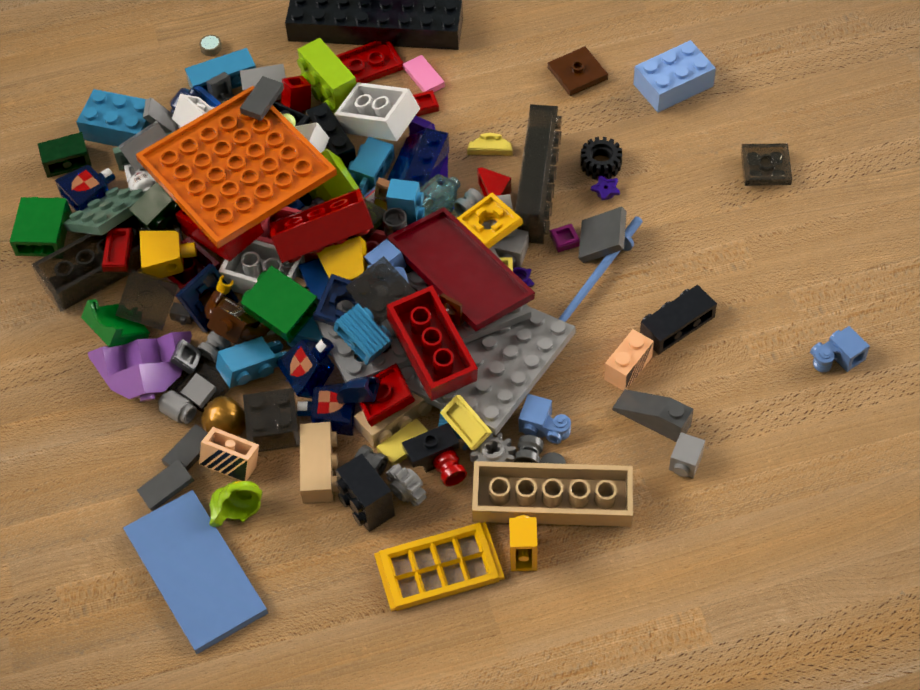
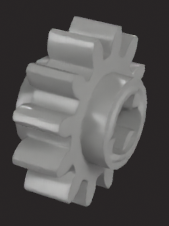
M501 432L497 437H493L491 433L476 450H472L470 460L472 462H514L516 448L511 446V438L503 441Z
M394 464L386 472V478L391 482L389 485L391 491L401 501L411 502L413 506H418L427 498L425 495L426 491L421 488L423 486L422 480L410 468L406 469L404 467L402 469L399 464Z

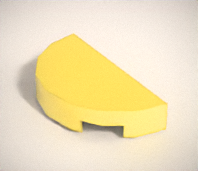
M485 133L469 143L467 155L513 156L511 143L503 139L502 135Z

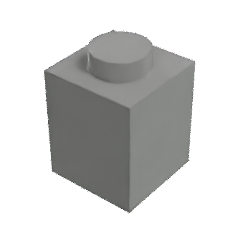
M681 432L670 458L669 470L682 477L694 478L703 456L705 440Z

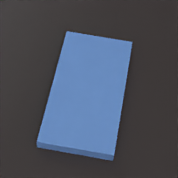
M191 490L123 527L195 653L199 654L268 614V611L218 529L209 525L210 517L195 492Z

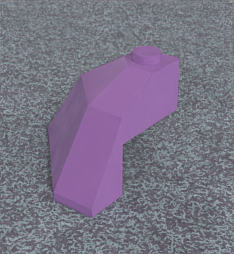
M191 331L171 332L158 338L137 339L120 346H104L88 352V357L112 391L128 399L140 398V402L151 401L155 399V395L165 392L181 376L182 369L170 362V359L178 342L184 339L190 343L192 334Z

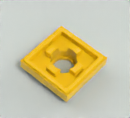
M490 193L457 217L488 249L523 224L522 218L493 193ZM488 220L497 221L496 224L491 226V229H484V226H482Z

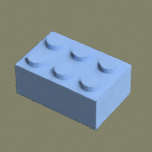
M690 40L636 65L634 68L633 84L657 112H660L713 87L716 68Z

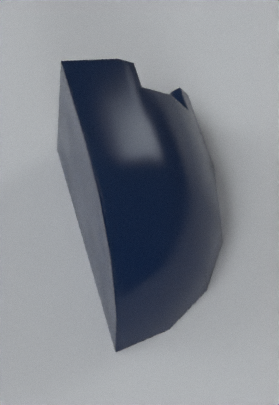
M358 377L349 380L339 389L337 394L338 403L375 402L381 380L377 377Z

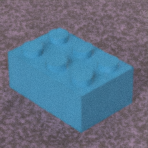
M94 89L76 121L84 140L119 147L120 144L151 125V123L143 118L145 100L147 99Z

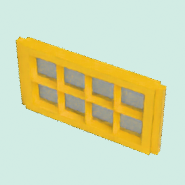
M479 522L374 553L391 612L500 582L499 580L505 579L486 522Z

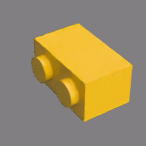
M520 515L516 518H509L511 571H537L536 517Z

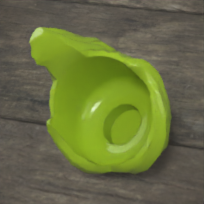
M234 481L228 483L225 487L218 488L212 494L209 503L211 511L209 525L220 527L226 519L245 522L246 519L256 514L260 509L262 490L252 481Z

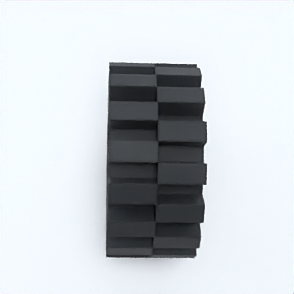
M595 137L594 142L592 139L588 140V144L584 143L583 148H581L582 171H586L588 177L592 174V179L595 180L597 176H607V179H611L612 174L616 176L618 171L621 170L622 148H619L620 144L618 142L614 144L613 139L607 141V137H603V140ZM602 155L610 159L607 161H597L593 158Z

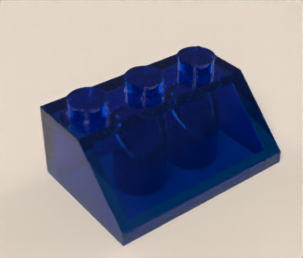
M426 128L407 137L387 180L399 179L419 182L420 192L424 193L434 180L436 183L449 153V133Z

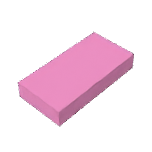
M422 55L403 63V69L422 92L431 90L436 92L445 87L443 79Z

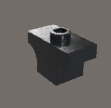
M446 423L402 442V448L412 467L423 466L427 473L435 469L433 461L438 455L445 451H455L460 448V442L450 424Z

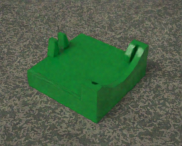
M96 299L87 300L81 318L108 347L124 345L137 339H148L150 331L141 323L143 312L137 311V306L133 307L130 311L123 303L99 306Z

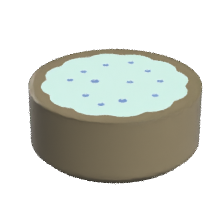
M206 35L199 42L201 52L208 56L216 55L222 49L221 40L216 35Z

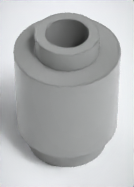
M173 390L162 394L158 401L159 411L180 424H189L197 412V408L192 401Z

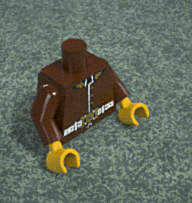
M224 275L221 276L216 285L217 291L212 293L204 308L206 317L209 319L207 327L233 344H241L261 336L264 337L270 329L247 314L241 305L228 297H224V295L230 292L233 280L229 285H226L222 282Z

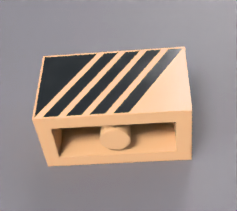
M632 329L605 363L604 380L623 391L628 389L652 358L654 341Z
M212 427L201 441L199 465L237 480L247 481L257 467L259 445Z

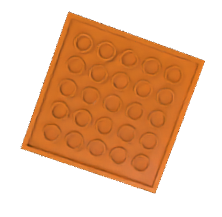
M254 86L249 87L136 154L137 161L217 248L225 245L337 175L336 168L273 105L262 121L241 114L240 107L252 92Z

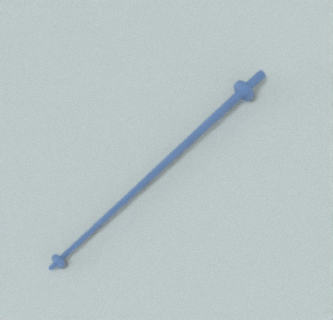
M635 216L625 229V251H630L633 248L634 241L631 237L643 223L642 219L638 216ZM620 251L606 255L559 317V320L564 322L568 320ZM466 443L462 447L463 450H467L468 445Z

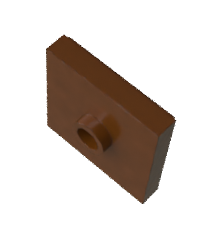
M586 46L548 62L547 68L569 96L608 80V73Z

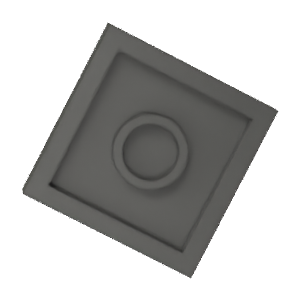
M622 206L582 220L578 258L583 263L624 250L627 211Z

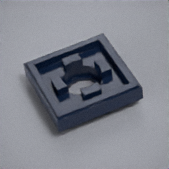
M208 264L176 294V297L202 332H208L210 329L207 327L209 319H207L205 314V306L199 301V294H202L205 289L209 290L211 295L214 291H217L216 285L221 274L214 264ZM232 289L228 294L224 295V297H228L236 303L240 301Z
M331 274L313 319L334 326L336 320L346 313L336 309L338 303L344 300L352 302L354 306L359 304L362 308L366 307L371 311L378 290Z

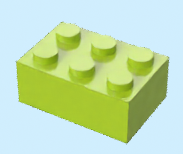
M318 38L297 49L299 57L297 63L301 69L300 76L302 75L311 84V91L315 99H320L322 103L326 102L332 113L335 114L355 87L356 77L323 40Z

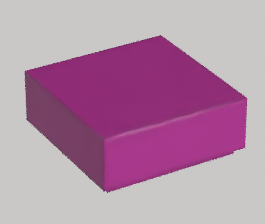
M572 224L550 230V237L558 253L580 246V239Z

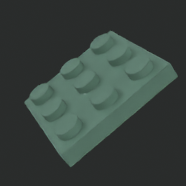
M111 188L106 191V196L101 199L92 200L84 210L72 213L69 216L70 219L63 224L66 230L70 232L104 235L133 215L129 208L146 191L142 189Z

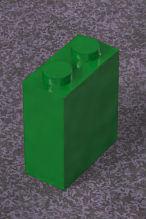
M21 197L10 238V244L15 256L62 257L67 230L63 223L70 219L69 216L72 214L67 198Z
M271 265L267 271L265 270L259 275L257 283L253 288L248 289L243 294L240 303L247 314L291 343L313 316L319 300L316 295Z

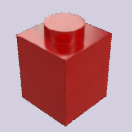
M302 75L283 78L284 89L281 92V103L298 112L310 109L311 84Z

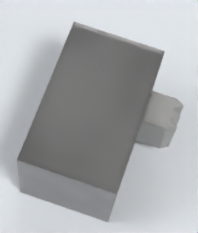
M173 303L169 311L171 320L178 321L181 325L186 323L192 324L194 319L185 307L180 303Z

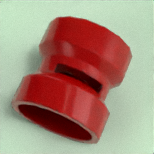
M445 451L433 461L436 471L441 473V480L447 487L459 484L467 476L464 466L459 465V457L455 451Z

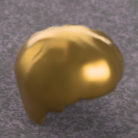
M226 396L216 397L210 401L204 408L201 417V424L207 433L212 427L239 436L244 431L247 423L246 413L234 399Z

